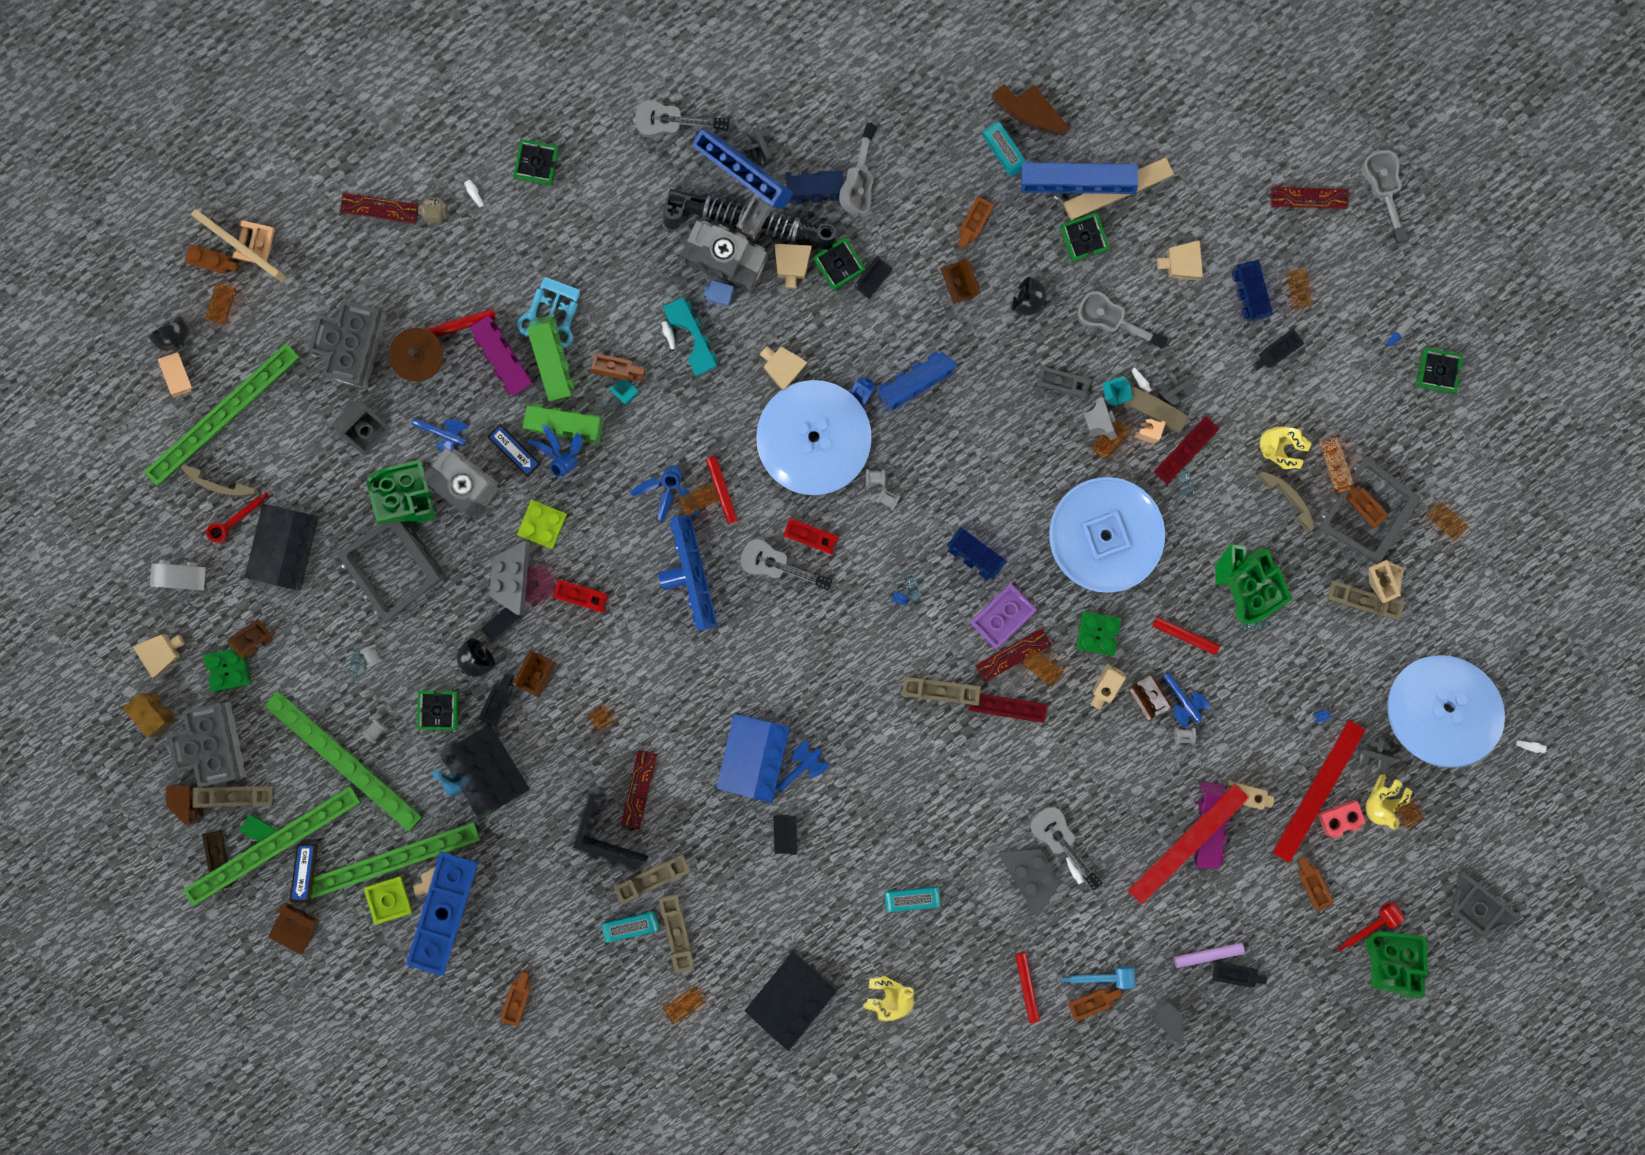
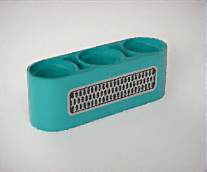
M997 121L981 132L983 138L1007 174L1013 177L1021 172L1022 163H1026L1001 123Z
M940 887L885 891L886 912L941 907Z
M655 911L601 923L605 943L659 930Z

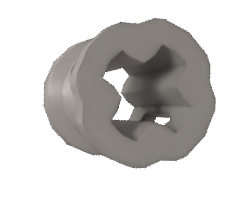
M866 469V486H869V484L885 486V469H882V471Z
M883 487L876 502H881L889 506L891 510H894L900 495L896 496Z
M376 644L360 650V653L364 655L367 661L368 669L384 662L383 659H380L375 649L377 647Z
M376 718L372 720L373 723L369 728L362 732V735L374 744L377 742L376 739L380 734L387 730V727Z
M1175 727V745L1179 743L1195 745L1196 729L1185 730Z

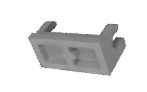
M754 194L737 225V231L755 240L773 206L757 194Z

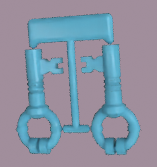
M544 277L540 289L536 291L529 313L522 315L517 321L520 335L529 337L528 331L522 327L525 319L530 321L537 319L536 313L540 302H545L546 305L550 306L548 302L552 301V299L545 298L542 289L557 293L549 316L553 315L560 295L577 302L580 290ZM572 301L570 306L560 302L562 306L558 307L559 310L567 312L563 325L558 327L559 332L568 335L567 342H562L563 348H567L573 339L569 328L578 304Z

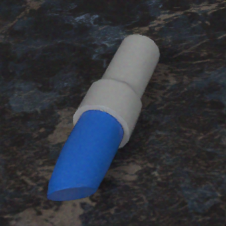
M1410 316L1396 329L1386 344L1393 346L1407 333L1406 331L1415 323V319Z

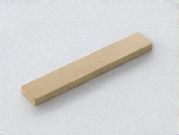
M1167 158L1138 170V188L1136 192L1174 175ZM1084 193L1064 202L1063 205L1072 221L1131 194Z
M194 209L191 213L199 222L281 283L286 279L285 275L198 210Z

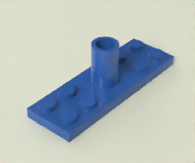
M691 516L671 517L670 529L675 536L676 541L674 545L676 551L679 552L682 566L660 572V585L663 590L687 585L689 593L688 602L690 608L693 609V623L697 630L718 627Z
M442 851L439 853L406 962L407 966L441 976L445 975L479 862ZM442 907L447 909L448 916L442 913Z

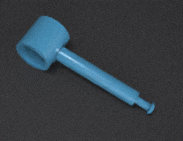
M437 770L433 771L432 776L441 781L450 797L461 792L452 775L447 776Z
M1116 967L1115 974L1071 976V978L1062 977L1061 981L1063 984L1064 982H1071V984L1116 982V988L1130 989L1136 987L1135 967Z

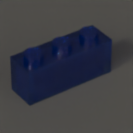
M1259 259L1236 265L1233 268L1234 271H1232V279L1238 285L1236 293L1238 300L1242 301L1243 308H1241L1243 318L1247 319V323L1270 318L1273 315Z
M962 527L957 530L946 545L949 548L948 553L955 558L960 556L964 559L963 564L970 569L973 567L980 571L978 574L985 580L989 578L993 580L1007 562V560Z

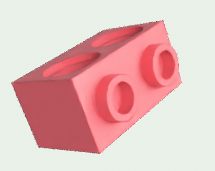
M1355 800L1318 813L1325 835L1332 836V838L1342 836L1343 832L1349 829L1350 831L1362 828V824L1366 823L1359 803ZM1353 811L1355 818L1349 822L1347 816ZM1335 818L1337 820V825L1335 828L1331 829L1329 826V822L1331 819Z

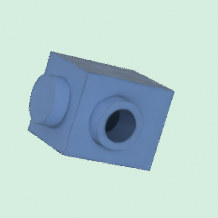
M721 279L711 280L710 285H707L705 288L704 296H707V302L729 308L734 293V286L727 285L728 282Z

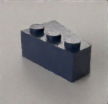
M804 171L802 175L791 176V172H785L787 188L794 192L788 203H792V205L804 204L803 201L821 203L823 199L840 201L839 194L844 184L843 171H819L816 174H809L808 171Z

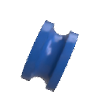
M893 592L894 598L891 601L907 606L906 601L910 597Z
M1330 709L1313 713V716L1316 717L1315 723L1332 719V716L1329 715Z

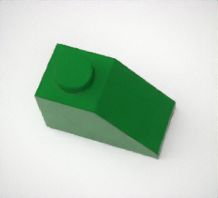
M1233 544L1228 546L1215 566V585L1229 586L1226 577L1238 569L1246 560V546Z

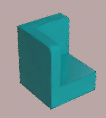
M1124 376L1102 383L1105 399L1112 407L1133 400L1130 382Z
M623 379L614 387H609L610 391L625 406L640 394L634 386Z

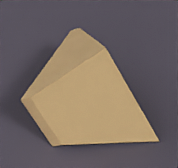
M1387 560L1368 567L1369 583L1382 603L1401 596L1403 567Z

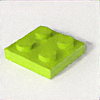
M531 500L517 535L553 549L567 514Z
M402 876L363 888L374 925L413 913Z

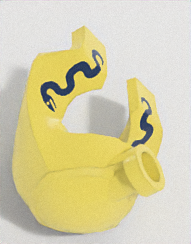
M1273 427L1266 430L1260 438V449L1263 456L1271 459L1283 469H1301L1303 460L1288 458L1284 452V446L1287 444H1294V448L1298 450L1309 451L1311 442L1302 437L1301 430L1290 427Z
M1380 774L1375 787L1366 801L1367 816L1375 824L1381 826L1388 825L1391 829H1397L1399 819L1394 813L1402 806L1409 804L1412 791L1409 788H1405L1402 798L1385 799L1388 796H1396L1401 789L1402 783L1399 780H1394L1393 785L1390 788L1384 787L1386 775Z
M885 975L869 979V988L883 989L886 997L883 1000L868 999L863 1004L865 1009L876 1011L878 1019L882 1021L896 1020L911 1012L914 1005V991L912 988L904 987Z

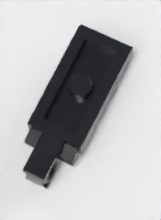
M1292 329L1258 354L1261 359L1255 362L1253 366L1256 371L1264 365L1267 368L1273 367L1303 346L1304 342L1297 332Z
M505 673L502 681L497 680L496 684L493 685L480 713L479 720L497 727L513 692V686L510 685L514 677L513 675Z
M1215 960L1212 974L1213 981L1249 988L1255 987L1256 983L1267 984L1268 977L1258 974L1257 969Z

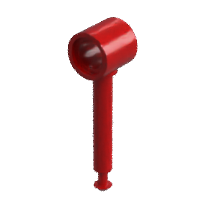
M264 492L265 494L261 497H256L224 524H210L206 529L207 538L216 544L226 542L229 537L228 530L263 503L262 500L267 496L269 498V494ZM216 529L222 530V535L219 538L213 537V532Z
M1394 901L1387 903L1378 910L1381 918L1344 941L1345 944L1342 946H1337L1338 951L1342 952L1341 950L1344 948H1350L1384 924L1390 929L1398 926L1406 919Z

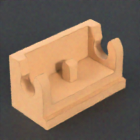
M179 353L159 358L158 362L172 397L175 398L191 392L192 387Z
M1147 419L1145 421L1147 423L1140 424L1146 428H1141L1139 432L1135 433L1134 437L1155 444L1160 440L1166 422Z

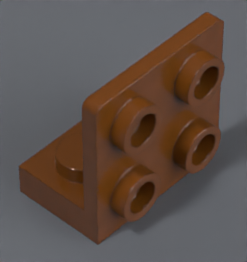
M286 902L280 905L277 911L280 914L268 937L299 954H303L320 920Z

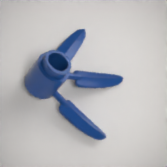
M542 425L552 447L534 439H529L526 442L550 457H554L555 459L550 465V471L556 477H563L578 466L577 457L574 455V452H579L582 436L577 432L570 445L571 451L560 454L559 449H561L557 437L547 425Z
M675 465L668 466L664 470L661 479L651 478L639 484L630 492V495L636 496L659 487V483L662 482L667 491L663 492L658 509L659 522L665 519L672 500L670 490L677 487L680 490L679 495L695 515L700 514V508L689 489H683L680 485L683 473Z

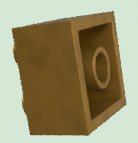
M139 693L122 708L147 738L160 736L176 722L173 718L175 714L168 707L165 708L161 704L162 699L156 693Z

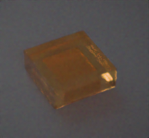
M605 705L588 714L596 731L614 722Z
M1410 802L1396 811L1405 828H1409L1424 819L1414 802Z

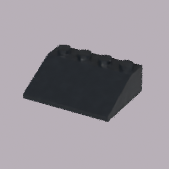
M262 503L244 578L301 591L319 517Z
M792 951L744 1011L775 1041L789 1051L835 995L838 987L796 952Z

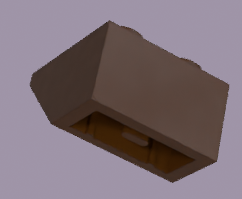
M197 784L166 786V806L184 825L199 823L203 817V808H193V788H198Z

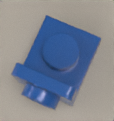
M861 377L855 382L850 393L859 401L864 409L877 386L871 379Z

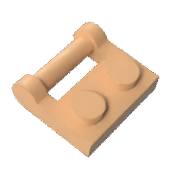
M241 221L240 227L242 229L239 241L246 246L249 229H252L253 233L249 249L265 261H268L275 228ZM237 249L233 253L232 258L255 263Z

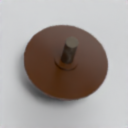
M410 328L398 334L393 340L389 350V360L392 368L400 377L409 381H423L432 377L439 370L443 360V349L438 338L430 331L422 328Z

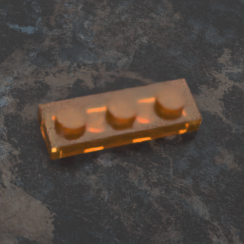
M1335 437L1320 441V448L1334 492L1337 493L1354 488L1339 438Z

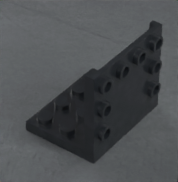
M490 724L458 743L454 740L440 753L443 763L451 772L471 805L472 811L479 820L530 790Z
M599 787L593 789L588 794L572 849L586 853L587 858L598 860V858L605 859V863L612 866H617V864L624 865V869L636 872V870H641L647 863L649 855L590 837L593 827L598 824L601 816L598 810L604 805L607 797L604 794L605 789Z

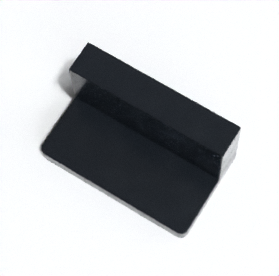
M877 255L855 283L854 289L870 300L893 268L883 262L881 257Z
M505 607L481 629L489 637V641L495 643L522 620L523 617Z
M774 815L775 854L797 855L796 815Z

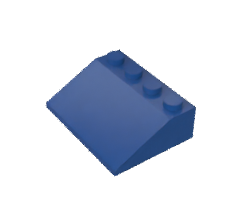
M943 351L939 354L934 352L927 357L928 361L922 364L920 361L911 367L912 371L907 374L902 372L897 375L894 382L890 384L886 382L879 386L877 395L888 413L952 375L957 367L956 363Z
M734 714L716 789L772 803L790 726Z

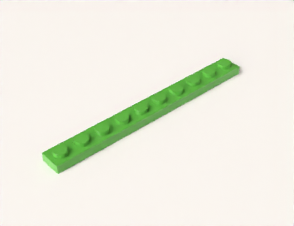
M287 343L282 346L148 467L144 473L156 486H160L182 464L187 462L301 359L299 355Z
M279 691L264 705L407 831H411L423 817Z
M352 786L348 787L183 889L192 906L197 905L360 804V799Z
M473 822L316 876L313 879L311 899L437 856L441 851L449 852L478 842L481 838L476 823Z

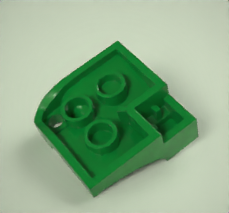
M421 459L378 470L367 479L366 484L377 525L403 521L421 523L436 519L428 485L421 479L424 476Z
M1257 548L1246 556V560L1238 569L1226 577L1237 606L1234 612L1241 623H1256L1292 600L1281 569L1274 565L1268 549Z
M1377 932L1370 935L1366 940V948L1371 958V989L1395 993L1404 998L1420 999L1424 997V977L1428 976L1427 937L1393 932Z

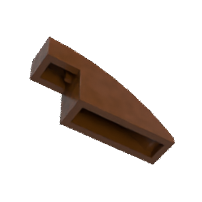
M1005 84L992 93L991 99L1018 122L1049 134L1063 136L1068 134L1070 128L1035 85L1018 98H1015Z

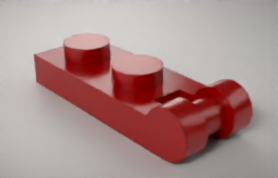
M789 518L783 534L784 537L833 555L835 543H838L840 538L792 518ZM823 537L828 539L826 546L821 544Z
M558 579L552 598L604 613L606 609L604 606L610 595ZM594 596L599 597L597 605L592 604Z

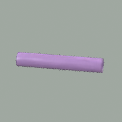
M1242 943L1176 956L1174 957L1176 968L1242 955L1245 954Z

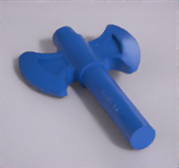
M413 418L411 425L429 431L444 439L443 442H436L441 452L446 448L449 450L455 449V444L466 445L467 439L462 438L459 433L462 430L468 429V426L459 420L444 421L448 430H443L417 418Z
M1169 672L1166 673L1163 678L1183 705L1182 708L1174 705V715L1177 721L1185 728L1188 727L1190 716L1196 723L1200 722L1203 718L1198 710H1210V705L1206 698L1193 691L1191 692L1192 700L1188 699Z
M805 741L795 749L792 761H802L776 786L780 792L792 783L805 769H810L808 778L817 777L829 766L828 762L817 761L823 753L819 748L809 753V742Z

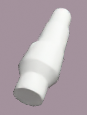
M471 180L464 183L466 190L479 207L484 206L476 185Z
M669 321L662 322V331L668 340L670 348L673 350L676 348L673 329Z
M1133 368L1131 372L1138 382L1139 388L1146 393H1150L1152 389L1149 386V382L1136 368Z
M1516 741L1517 746L1535 753L1546 752L1547 746L1540 743Z
M1067 857L1066 860L1073 878L1077 880L1078 884L1084 882L1085 879L1082 872L1071 858Z

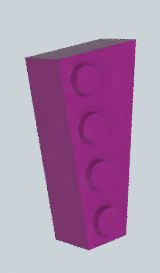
M490 316L469 327L474 334V341L478 347L481 346L483 348L485 359L488 363L492 362L495 367L493 369L498 379L502 378L505 385L503 387L508 395L512 394L516 398L535 386L499 327Z
M1199 782V789L1203 792L1202 798H1198L1199 814L1201 816L1226 792L1223 784ZM1229 819L1195 852L1194 862L1197 868L1220 869L1221 863H1224L1225 855L1222 848L1227 841V834L1224 832L1225 826L1229 824Z

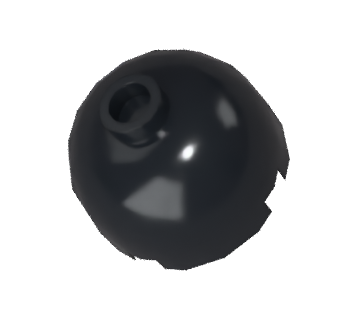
M1026 277L1017 288L1021 290L1017 298L1013 297L1011 309L1020 315L1032 316L1045 308L1047 304L1046 290L1042 283L1035 278Z
M181 316L174 318L173 322H167L148 335L157 348L165 351L171 349L177 351L185 346L183 342L188 337V327Z
M469 638L457 652L459 670L472 677L486 675L494 668L492 666L495 665L492 653L487 647L486 651H484L479 645L482 642L477 639Z

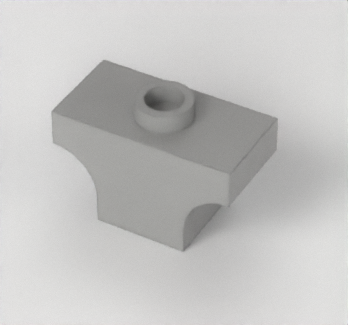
M1103 397L1097 399L1095 408L1090 412L1084 413L1089 431L1093 437L1106 435L1110 440L1118 438L1113 422H1116L1113 412H1109Z

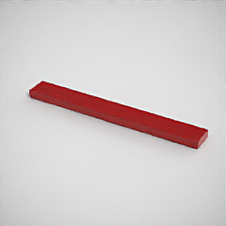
M1350 720L1346 722L1271 853L1290 863L1366 729Z
M1234 783L1128 889V892L1143 904L1249 799V795Z

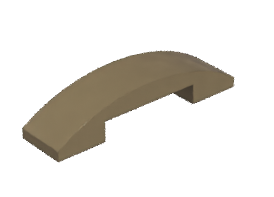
M1131 386L1133 400L1122 403L1123 405L1131 407L1158 422L1164 421L1166 422L1165 427L1179 434L1181 433L1188 419L1187 415L1164 401Z
M182 464V470L193 481L214 492L238 497L254 496L260 492L238 483L235 490L204 480L206 472Z
M1262 471L1256 475L1268 490L1276 486L1300 512L1295 519L1307 532L1314 529L1313 520L1305 502L1289 484L1267 472Z
M1333 580L1327 599L1333 602L1395 620L1401 619L1405 604L1404 601L1397 599L1382 603L1377 594Z
M904 677L902 696L978 706L981 686Z
M227 786L193 788V808L272 806L273 787Z
M682 854L615 886L614 889L623 905L659 886L690 873L691 870Z
M678 894L658 898L670 944L675 974L694 970L690 943Z

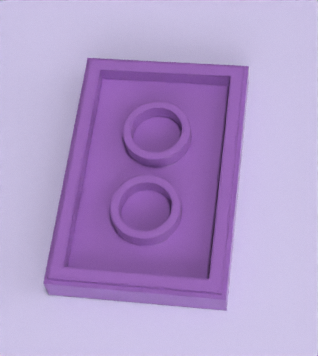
M1010 583L969 623L997 650L1037 609Z

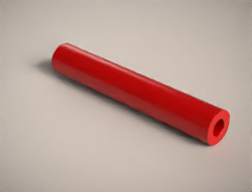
M492 308L427 328V330L436 337L469 328L487 316L496 320V315Z
M709 457L705 460L727 524L737 522L738 518L717 457Z
M1156 617L1152 624V627L1213 655H1216L1220 648L1219 644L1162 618Z
M1026 952L1016 953L1015 959L1029 1023L1040 1022V1016Z

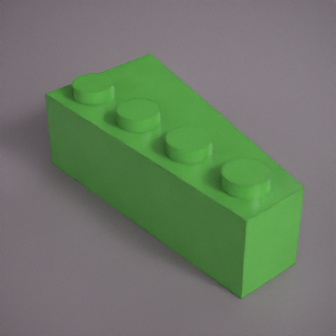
M555 315L534 319L527 327V331L548 401L569 397L572 395L575 385L573 379L569 376V365L567 360H565L564 348Z
M533 403L532 406H527L523 429L546 434L542 425H547L555 436L573 439L578 432L582 436V441L600 444L604 421L598 415H581V412L577 411L563 412V409L556 407L545 409L544 405Z

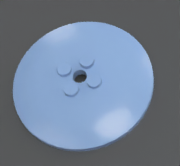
M802 381L786 387L785 390H781L764 408L757 427V449L765 469L780 485L800 494L824 495L845 487L861 472L871 448V427L862 405L847 390L826 381ZM811 432L819 434L820 438L817 442L809 440L808 436Z
M1101 477L1077 485L1061 499L1051 518L1049 541L1057 565L1070 580L1088 590L1110 593L1126 590L1137 585L1154 570L1163 552L1165 527L1159 508L1143 489L1123 479ZM1103 530H1108L1111 533L1110 540L1104 541L1101 538Z
M1438 655L1414 661L1396 677L1388 695V717L1398 740L1413 755L1436 766L1449 768L1463 767L1481 760L1496 746L1504 729V705L1495 684L1478 667L1460 658ZM1444 704H1450L1453 707V712H1447L1444 709Z

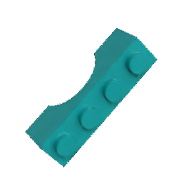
M682 297L663 306L672 327L685 328L694 336V349L687 359L696 377L698 378L716 369L715 363L719 361L714 351L710 353L707 347L710 345L707 336H702L699 331L702 326L698 318H693L691 312L694 310L689 300L685 302Z

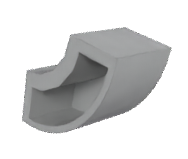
M159 560V564L152 563L150 586L204 590L206 567H198V563L187 562L186 566L171 565V561Z

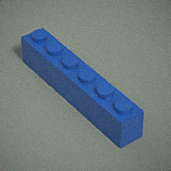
M700 130L692 144L694 148L771 206L781 209L786 207L794 192L713 132Z
M1030 161L1022 163L1021 193L1136 194L1138 188V164H1113L1109 162L1103 164H1094L1092 162L1075 164L1073 162L1036 163Z

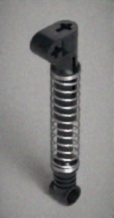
M670 189L663 210V223L669 229H677L682 224L685 212L699 215L700 218L705 220L708 217V220L710 218L715 219V222L720 220L722 224L728 222L730 226L731 224L738 225L748 206L745 205L743 207L740 203L735 205L733 201L727 203L725 199L719 201L718 197L714 200L709 195L702 197ZM672 209L676 210L674 216H672ZM776 212L773 213L772 217L769 213L761 227L766 229V235L769 230L773 231V237L776 232H780V238H782L783 233L788 234V240L791 236V240L795 242L803 241V239H805V242L810 240L809 243L814 241V244L822 250L832 248L836 235L835 228L830 224L818 225V227L815 224L811 226V223L807 225V222L798 217L792 222L790 215L784 220V214L777 218Z

